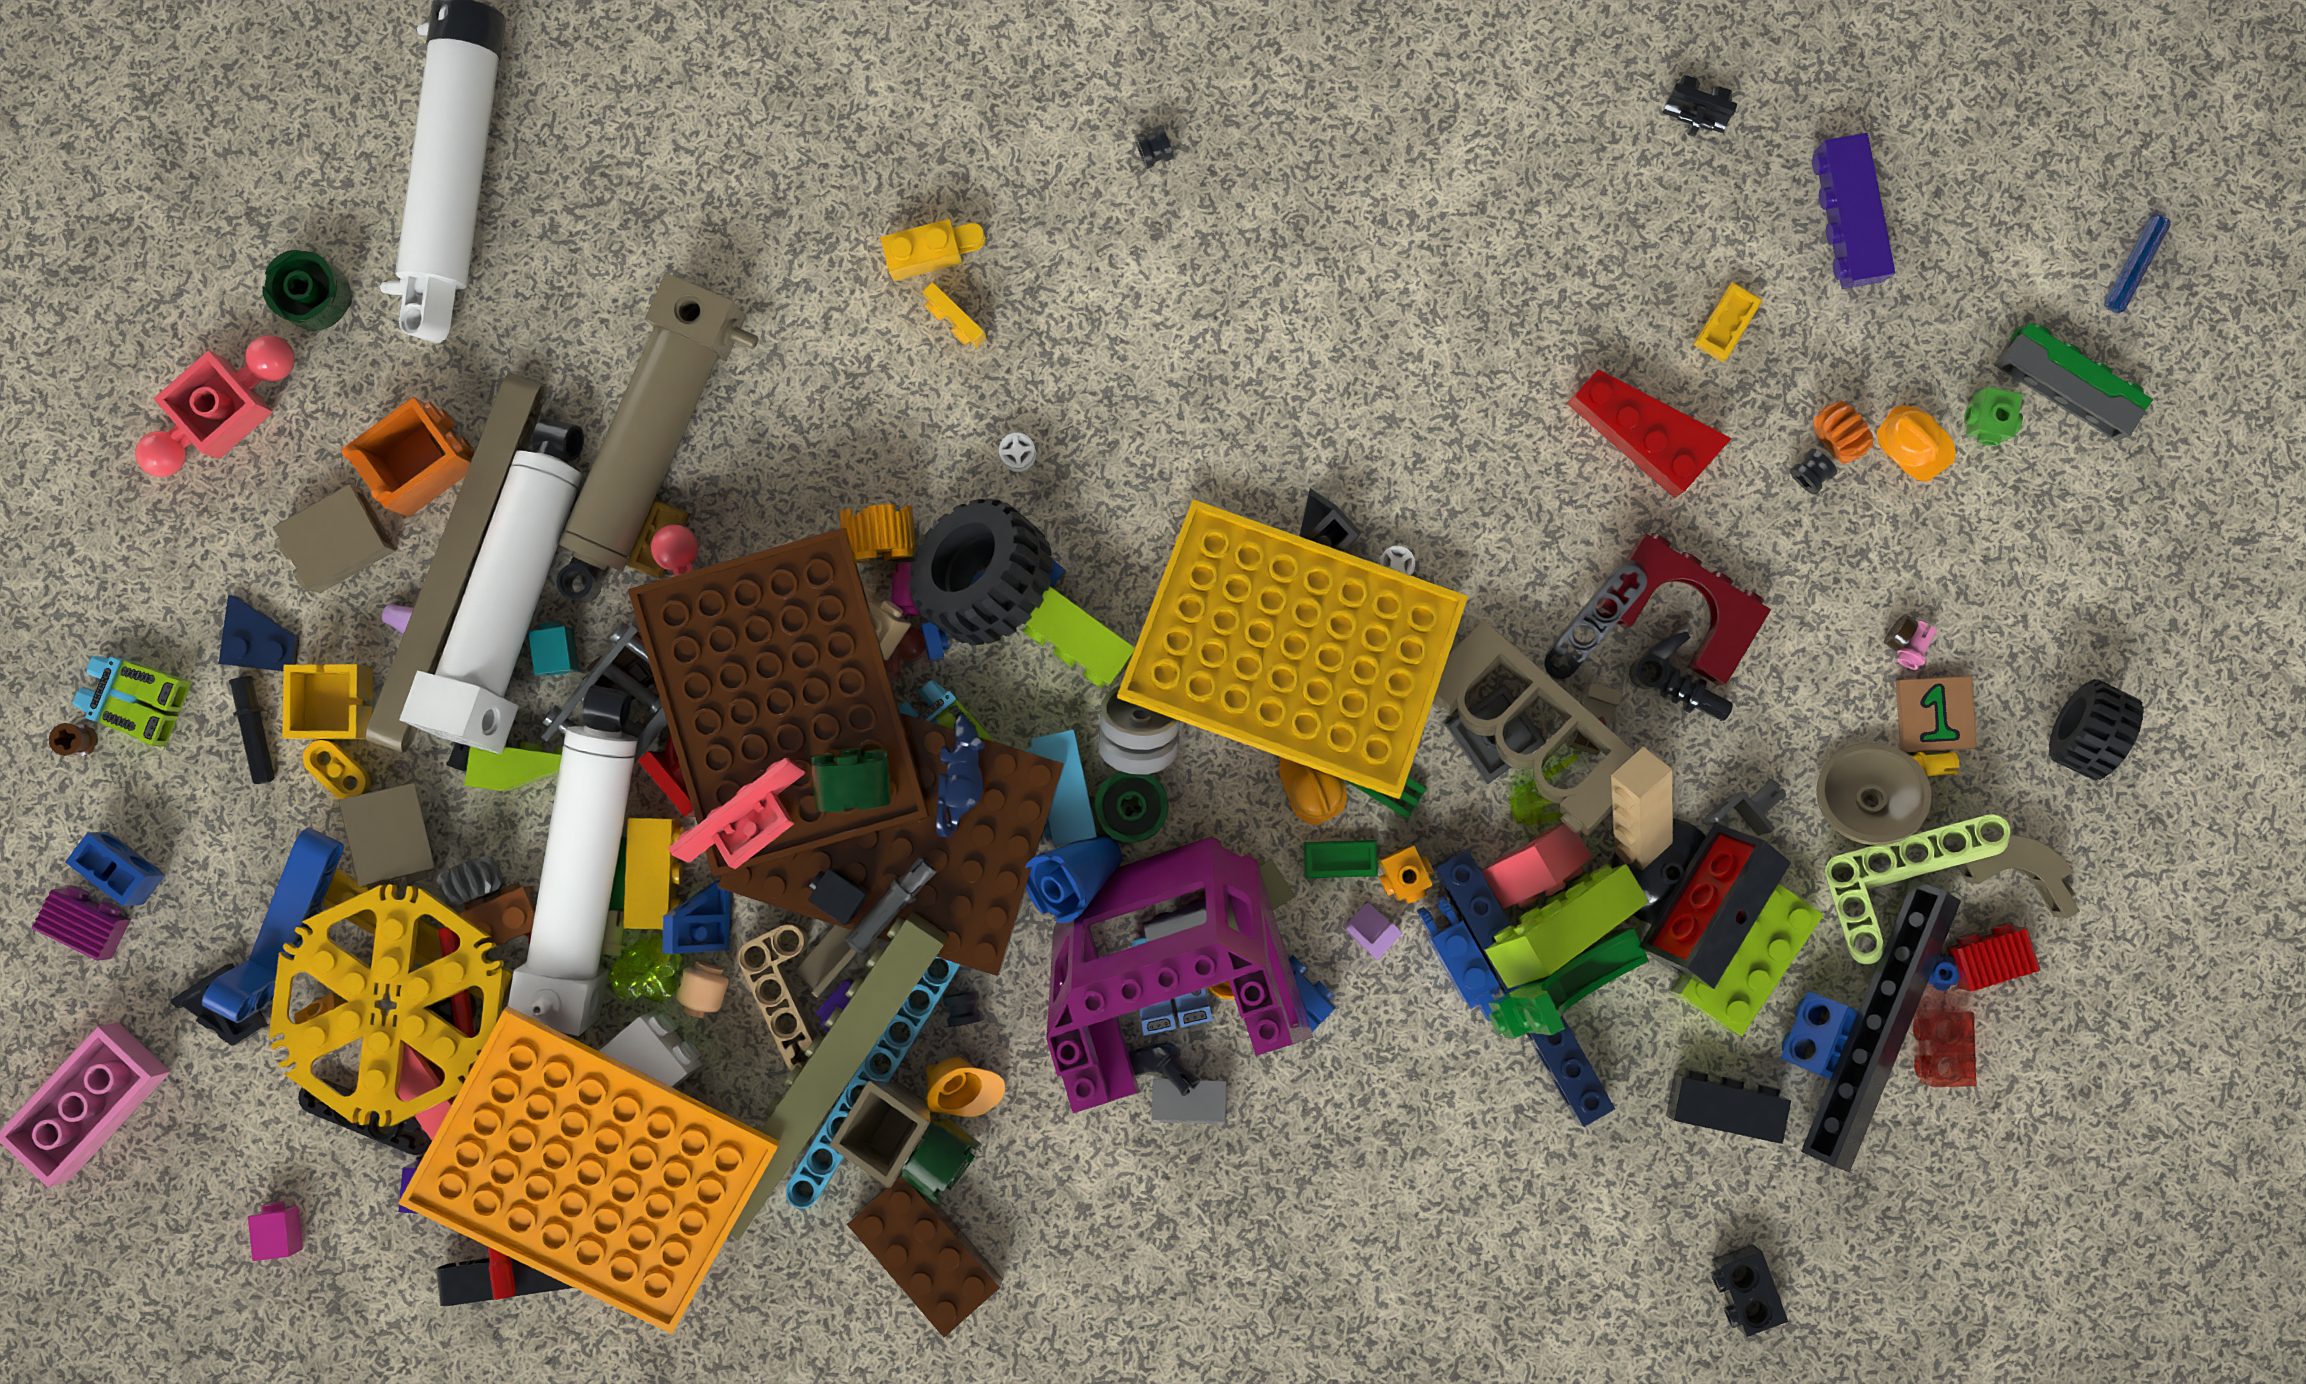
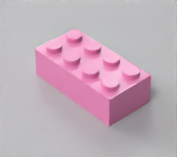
M119 1022L97 1026L0 1131V1143L48 1188L69 1181L171 1071Z

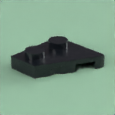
M233 963L224 965L170 1000L176 1008L184 1007L197 1016L196 1022L206 1029L214 1030L219 1038L231 1046L241 1044L269 1026L261 1011L236 1023L202 1006L203 996L209 985L218 976L235 968Z

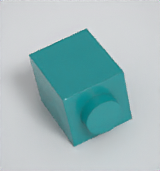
M561 621L541 623L539 624L540 630L528 632L534 675L546 677L579 672L574 629L562 626Z

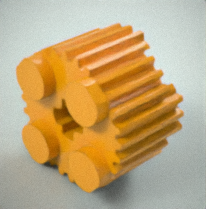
M895 504L867 506L868 508L862 509L857 515H852V509L839 512L841 528L845 527L847 529L856 563L870 562V559H876L877 555L881 554L884 555V561L903 560L906 557L913 556V550H916L912 505H905L900 508V511H896Z

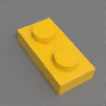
M933 282L922 291L927 301L924 307L938 321L944 317L953 326L950 332L964 346L970 342L977 349L987 339L985 332Z

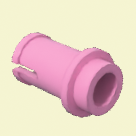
M1918 621V628L1913 637L1902 649L1897 651L1899 655L1897 661L1901 665L1917 670L1920 665H1924L1926 661L1924 655L1937 633V629L1931 625L1929 630H1927L1928 623Z

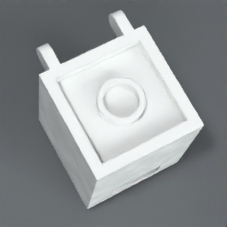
M657 1010L639 1016L599 1050V1052L674 1089L702 1066V1063L698 1060L701 1054L695 1045L689 1040L683 1042L675 1032L677 1025L666 1012L660 1014Z

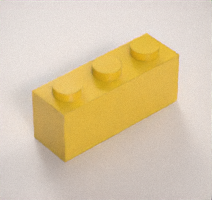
M628 818L623 928L663 929V916L682 904L680 899H676L677 885L682 884L683 864L678 863V858L669 851V847L684 832V827L679 826V819Z

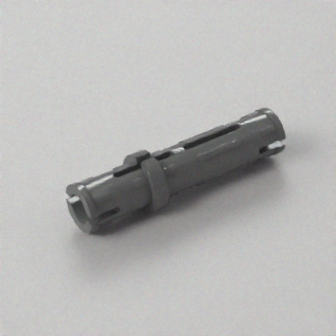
M919 856L905 874L899 879L895 878L890 883L891 888L884 897L877 902L861 922L845 937L848 945L856 952L863 954L908 903L912 904L917 899L916 894L937 873V869L927 859Z

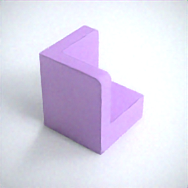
M1366 903L1343 926L1377 960L1403 934L1370 903Z

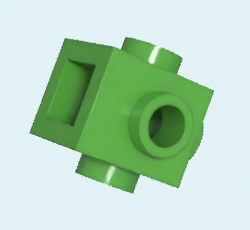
M1986 387L1974 393L1972 403H1969L1964 414V423L1967 424L1965 435L1978 438V443L1988 446H1998L2001 442L2015 437L2023 421V415L2019 413L2023 394Z

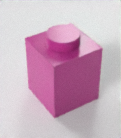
M285 1201L271 1202L261 1205V1211L248 1216L252 1261L289 1257L303 1250L298 1206L285 1207Z

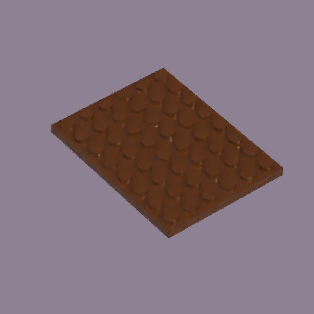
M845 527L628 589L697 825L704 821L713 809L723 806L734 798L740 788L753 783L765 774L768 767L773 763L789 758L802 766L805 771L802 777L777 795L794 825L736 869L727 865L714 843L705 850L713 877L930 815ZM862 748L863 755L868 750L887 749L891 786V802L889 805L867 810H858L857 807L845 808V812H822L816 810L811 765L812 755L833 753L835 758L840 756V750Z
M900 713L930 814L929 816L721 875L718 884L720 889L853 930L877 902L884 897L891 888L890 883L895 878L899 879L905 874L917 858L922 856L937 869V873L916 894L917 899L912 904L908 903L876 938L891 942L892 939L887 936V933L898 917L906 920L911 911H913L949 935L936 957L999 976L1032 868H1026V865L1037 855L1065 763L979 737L985 743V749L979 751V767L984 780V793L980 802L972 810L962 815L959 826L954 834L950 837H940L937 835L936 827L940 773H947L948 764L941 762L942 746H947L951 751L956 744L955 729ZM946 806V822H947V821H948V818H949V808ZM836 868L872 892L851 924L844 926L807 901L812 894V891L808 888L821 870L826 873L828 869Z

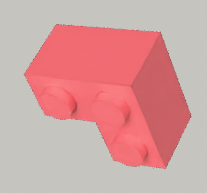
M1561 823L1544 831L1525 846L1501 856L1481 872L1503 909L1516 903L1519 908H1522L1539 898L1538 893L1544 891L1546 896H1549L1566 886L1565 882L1583 872L1581 866L1591 859L1592 856L1579 834L1574 833L1564 823Z

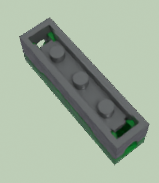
M2028 322L2017 328L1994 363L1995 367L2114 441L2132 435L2145 414V410L2148 409L2153 401L2151 397L2143 393L2144 390L2141 386L2131 381H2123L2112 374L2113 370L2109 366L2101 362L2091 361L2082 355V351L2077 346L2066 342L2062 343L2051 336L2049 329L2036 323Z

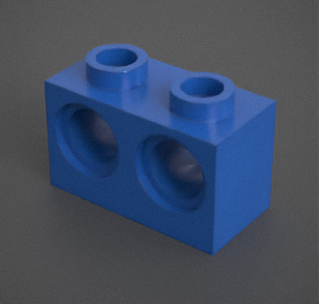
M87 832L65 861L66 864L122 906L144 904L166 876L109 832Z
M1807 991L1805 998H1802L1796 1007V1020L1793 1028L1783 1039V1053L1780 1059L1831 1079L1859 1011L1819 994ZM1829 1009L1830 1016L1828 1021L1820 1025L1819 1016L1821 1012ZM1815 1043L1816 1052L1812 1058L1807 1060L1805 1050L1810 1044Z

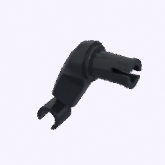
M1171 1042L1148 1045L1128 1053L1135 1077L1148 1073H1164L1180 1091L1182 1096L1190 1093V1086L1194 1090L1201 1081L1180 1059V1048Z

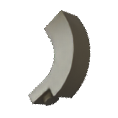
M1985 835L1982 837L1986 841L1997 842L2001 840L2003 835ZM2010 835L2008 846L2002 853L1957 865L1966 883L1980 884L2003 870L2016 869L2033 882L2053 917L2068 919L2080 912L2074 902L2077 900L2075 892L2068 883L2061 880L2074 871L2055 850L2035 839ZM1964 842L1949 851L1954 853L1965 848Z

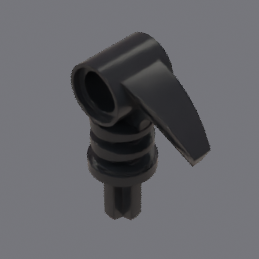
M1688 632L1678 633L1657 642L1630 666L1629 676L1636 687L1641 689L1657 688L1660 690L1661 697L1666 698L1668 695H1671L1672 703L1677 704L1680 700L1683 701V710L1691 713L1696 708L1720 721H1725L1732 711V702L1705 689L1707 685L1706 680L1699 678L1693 683L1691 682L1692 677L1690 674L1687 673L1681 677L1680 669L1673 667L1669 663L1670 655L1691 638ZM1645 662L1651 663L1656 669V677L1652 682L1645 680L1642 676L1641 669Z

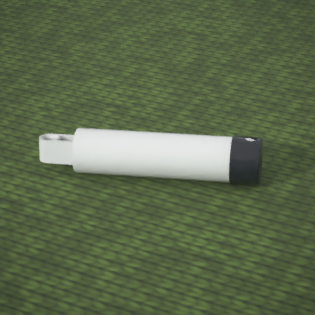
M434 0L431 5L429 22L419 24L417 27L419 35L427 36L426 44L428 46L395 275L401 279L382 282L380 285L383 293L403 295L399 325L404 334L432 343H441L449 334L455 290L467 287L498 61L501 59L506 19L502 12L475 0Z

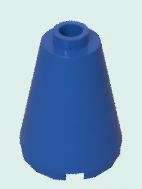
M1099 835L1095 838L1086 839L1036 855L1026 865V868L1032 867L1026 885L1031 901L1044 915L1049 912L1058 917L1054 920L1056 922L1068 923L1078 918L1121 864L1122 853L1120 846L1111 837Z

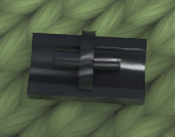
M1684 75L1680 82L1675 84L1662 113L1689 124L1687 135L1695 137L1699 128L1724 133L1730 118L1736 112L1738 104L1732 102V90L1719 86L1713 88L1711 94L1698 90L1700 82L1697 78Z

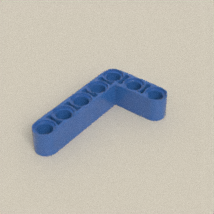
M310 827L305 828L299 834L286 862L249 960L214 979L203 996L202 1006L239 1023L273 1003L279 952H285L294 959L295 955L287 953L283 945L285 943H292L296 947L302 945L303 938L294 931L296 927H305L312 931L302 921L319 913L344 849L343 843Z

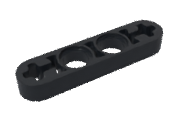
M1628 560L1619 564L1550 646L1544 663L1545 669L1550 676L1556 679H1565L1574 674L1640 596L1647 583V572L1641 563ZM1634 571L1638 573L1636 580L1638 584L1636 585L1631 582L1623 590V596L1628 598L1624 600L1617 591L1623 584L1624 576L1622 573L1630 575ZM1602 598H1611L1617 603L1618 609L1611 615H1603L1597 610V602ZM1587 625L1593 629L1595 636L1589 642H1580L1574 637L1573 631L1575 628ZM1568 645H1570L1574 650L1568 657L1567 663L1569 666L1562 664L1559 668L1554 665V655L1562 657L1568 650Z
M321 1079L344 1096H350L355 1092L329 1080ZM303 1087L299 1091V1104L306 1112L407 1154H423L432 1142L415 1116L394 1125L393 1130L386 1134L377 1128L376 1121L379 1114L376 1111L371 1112L369 1124L359 1125V1122L351 1123L332 1109V1112H330L329 1109L331 1107L324 1102H319L315 1105V1097L310 1095V1092ZM402 1129L410 1133L421 1129L423 1130L422 1137L426 1139V1142L415 1146V1138L403 1134L399 1137V1140L396 1137Z

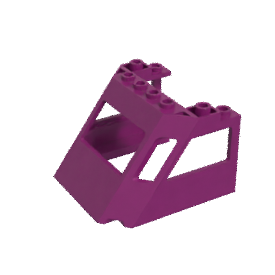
M1211 836L1118 867L1078 918L1068 923L1056 922L1053 928L1046 1040L1057 1077L1062 1076L1072 1113L1140 1092L1117 1016L1226 981L1230 982L1240 1017L1245 1020L1256 1056L1314 1038L1257 859L1249 855L1240 856L1222 847L1221 841ZM1205 888L1207 920L1204 924L1099 958L1090 925ZM1227 895L1239 932L1228 926Z

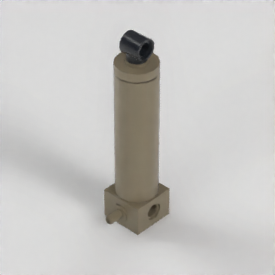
M665 272L645 317V320L653 326V330L565 526L566 531H563L558 545L573 551L570 564L560 570L556 580L557 589L564 597L581 603L591 602L601 592V575L607 566L621 572L624 571L628 562L627 557H630L717 358L727 362L735 342L750 349H754L757 346L758 336L741 329L746 315L734 301ZM584 574L586 586L582 591L576 593L572 585L573 580L576 576Z

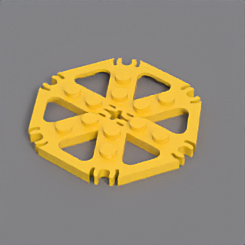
M388 884L387 887L386 885H379L302 921L313 932L305 927H296L294 931L302 936V945L300 947H296L292 943H285L283 945L287 953L295 955L294 959L285 952H279L268 1040L275 1039L281 1034H284V1039L273 1042L270 1047L272 1050L285 1046L289 1050V1056L286 1060L278 1063L279 1068L290 1067L295 1064L297 1066L283 1074L351 1123L359 1122V1125L369 1124L371 1112L376 1111L380 1117L379 1126H387L390 1121V1126H393L457 1096L465 1082L463 1076L465 1079L467 1078L502 1013L506 970H502L492 976L490 970L501 968L504 962L503 960H497L489 963L486 960L487 951L497 947L496 943H484L478 946L481 941L491 936L423 888H418L417 891L415 886H407L406 895L400 900L396 895L397 885ZM366 909L373 911L377 918L371 967L329 938V929L333 924ZM428 914L455 932L460 938V946L454 953L413 971L419 917ZM299 972H307L348 1001L302 1024L292 1022L289 1017L292 982L295 975ZM475 985L483 990L484 1003L480 1032L477 1036L470 1038L428 1007ZM388 994H390L391 1001L396 1002L397 1006L396 1009L389 1010L387 1016L386 1009L380 1007L379 1003L380 1000H386ZM363 1038L357 1088L352 1095L344 1096L314 1075L312 1065L316 1059ZM405 1043L438 1065L445 1073V1079L441 1086L410 1101H404L398 1097Z

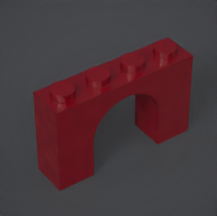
M1646 533L1640 536L1625 561H1637L1645 567L1647 572L1646 587L1616 624L1624 629L1632 627L1653 592L1663 583L1681 582L1692 586L1702 594L1708 604L1710 626L1705 638L1687 667L1717 686L1727 684L1772 609L1763 604L1764 599L1750 590L1742 592L1732 586L1733 580L1727 575L1718 571L1711 573L1701 567L1702 561L1687 552H1683L1681 555L1670 548V541L1661 535L1652 533L1650 536ZM1634 571L1630 575L1622 573L1624 576L1623 584L1617 591L1624 600L1628 598L1623 596V590L1631 582L1636 585L1638 584L1636 581L1638 573ZM1602 598L1597 605V610L1603 615H1611L1618 609L1617 603L1611 598Z

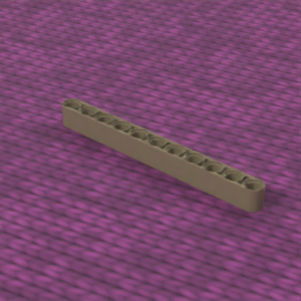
M508 373L501 384L366 730V740L368 742L405 753L415 738L418 728L399 720L417 670L433 675L436 673L516 451H526L543 406V404H540L541 399L545 400L547 394L546 384L512 373Z

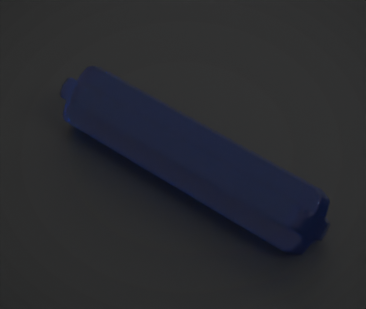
M2159 214L2149 219L2104 303L2106 309L2117 314L2126 310L2171 226L2170 219Z

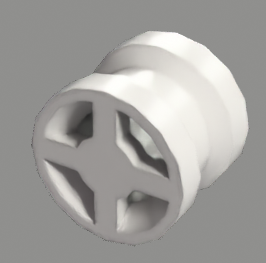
M1012 433L1002 439L999 446V454L1007 469L1013 472H1023L1033 466L1036 460V450L1033 441L1027 435Z
M1392 546L1384 551L1379 557L1377 564L1411 576L1415 569V558L1407 548Z

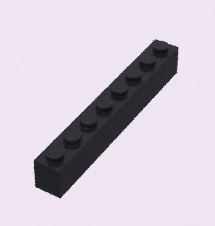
M1916 880L1912 881L1801 1150L1802 1153L1850 1173L1961 903L1959 899L1948 891Z

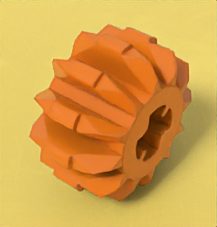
M1840 400L1828 405L1813 418L1814 432L1818 435L1819 441L1825 446V450H1828L1833 458L1838 459L1841 463L1846 464L1861 458L1874 446L1873 433L1868 429V424L1864 422L1861 414H1858L1853 406L1848 405L1844 401Z

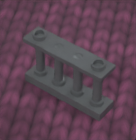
M636 616L628 625L623 621L618 625L609 638L613 644L562 707L559 708L554 705L542 720L546 727L541 738L548 741L557 729L566 734L568 727L578 726L567 717L579 702L584 704L589 687L594 685L602 674L648 706L647 711L651 713L643 724L639 721L633 722L628 718L625 726L621 728L623 733L638 739L634 764L667 725V720L659 694L656 695L612 663L624 646L649 663L643 640L634 635L639 628Z

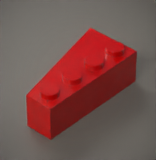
M1599 369L1566 403L1673 498L1684 493L1732 439Z

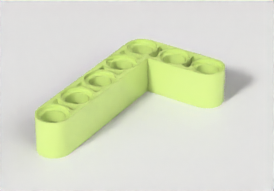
M1995 814L1985 815L1911 835L1893 844L1874 845L1831 858L1825 868L1827 884L1853 959L1862 964H1872L1881 958L1884 951L1882 934L1867 889L2000 854L2007 848L2009 843L2010 826L2008 822ZM1987 828H1996L2002 833L2003 837L1997 842H1989L1983 839L1981 833ZM1950 838H1958L1964 842L1965 848L1953 853L1945 849L1943 844ZM1913 848H1921L1926 851L1928 856L1924 861L1915 863L1910 861L1906 854ZM1876 858H1884L1891 865L1887 871L1878 873L1873 871L1869 864ZM1839 868H1848L1854 873L1850 881L1843 883L1836 881L1832 876ZM1851 902H1858L1865 907V911L1859 917H1849L1844 913L1845 906ZM1862 937H1870L1876 941L1877 945L1873 951L1863 953L1856 949L1855 943Z

